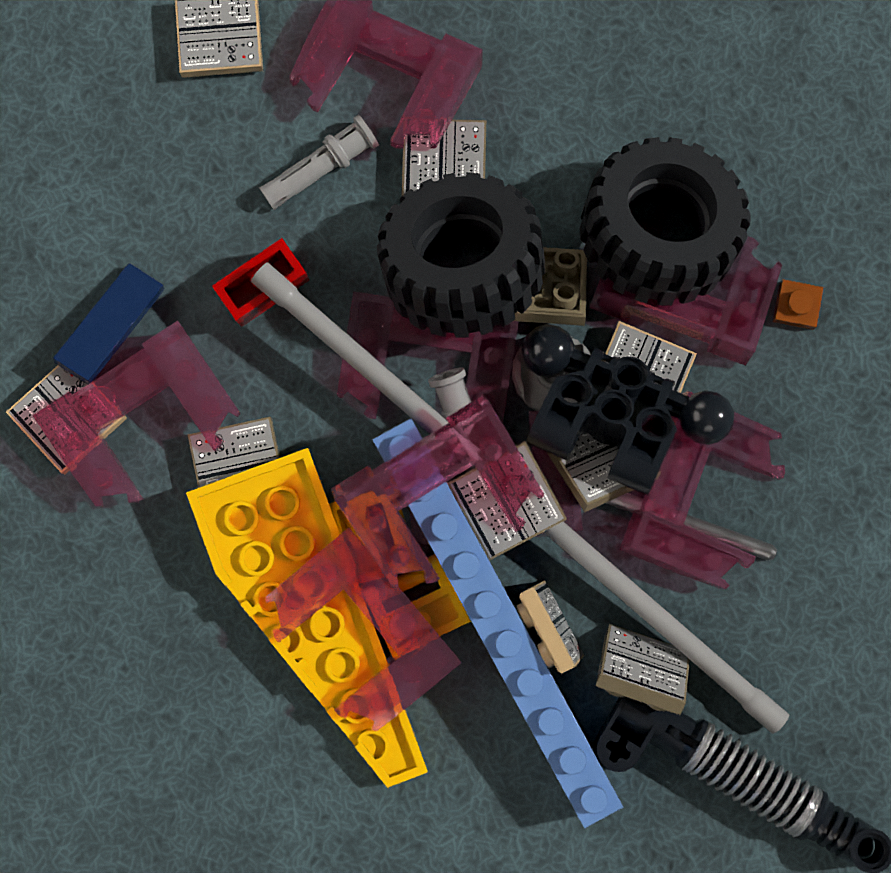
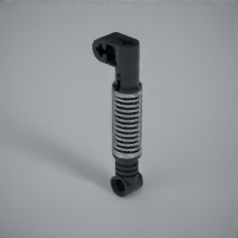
M624 696L617 699L595 738L594 753L598 761L608 770L625 772L631 769L638 762L647 744L650 743L674 757L676 766L686 770V773L690 772V775L697 774L699 780L706 779L707 785L714 784L716 791L723 789L725 796L731 795L733 801L740 800L741 806L748 805L750 811L757 810L759 817L766 816L767 822L774 821L776 827L783 826L784 832H788L789 835L792 834L793 837L799 840H816L819 846H826L829 852H835L836 856L866 873H880L891 864V840L884 832L858 817L854 818L850 812L844 813V809L840 806L835 807L834 803L829 800L827 792L822 790L821 787L818 788L815 785L809 788L808 780L800 783V775L792 778L791 770L783 773V765L775 768L774 760L766 763V755L758 758L757 749L750 753L748 744L742 748L740 747V739L733 743L731 742V734L723 737V729L718 730L716 733L715 724H711V721L708 722L704 718L695 720L683 712L679 715L669 711H657L646 703ZM614 721L639 735L640 739L637 744H634L625 738L622 746L627 749L626 754L623 757L615 755L612 760L609 759L611 751L606 745L609 740L618 742L621 738L619 734L610 729ZM867 837H872L875 842L874 853L866 859H860L858 855L859 843Z

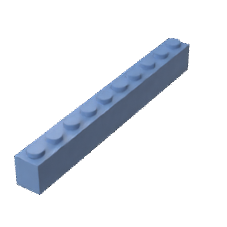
M412 418L372 439L584 828L623 808L614 788Z

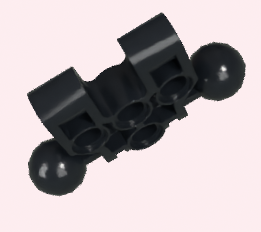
M550 324L535 327L523 341L521 348L522 356L530 371L537 376L547 378L559 376L555 378L533 422L527 438V444L567 461L579 437L583 434H590L598 442L615 445L619 449L607 478L647 496L653 487L677 431L672 417L680 420V425L688 438L695 443L704 445L721 442L733 429L734 410L727 398L717 392L708 390L694 393L690 397L672 390L675 381L656 376L638 358L631 356L622 358L611 357L597 348L594 349L591 355L575 349L574 342L567 331L560 326ZM621 382H627V383H630V384L633 385V386H627V385H624V384L621 383ZM564 398H572V399H575V400L578 401V402H576V403L568 402V401L565 400ZM604 415H612L618 420L608 419ZM645 432H652L658 437H651Z

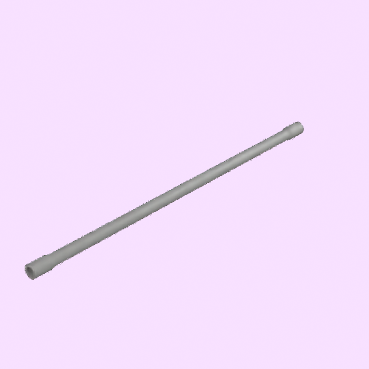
M267 262L255 273L251 282L278 306L290 312L469 469H473L491 459L299 293L296 286ZM561 522L543 532L742 705L743 709L769 732L774 734L783 727L789 718V714L762 690L751 685L565 522Z

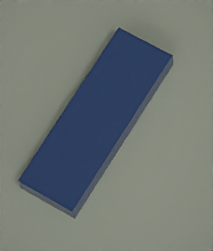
M128 263L53 357L54 363L90 386L164 291L163 284Z

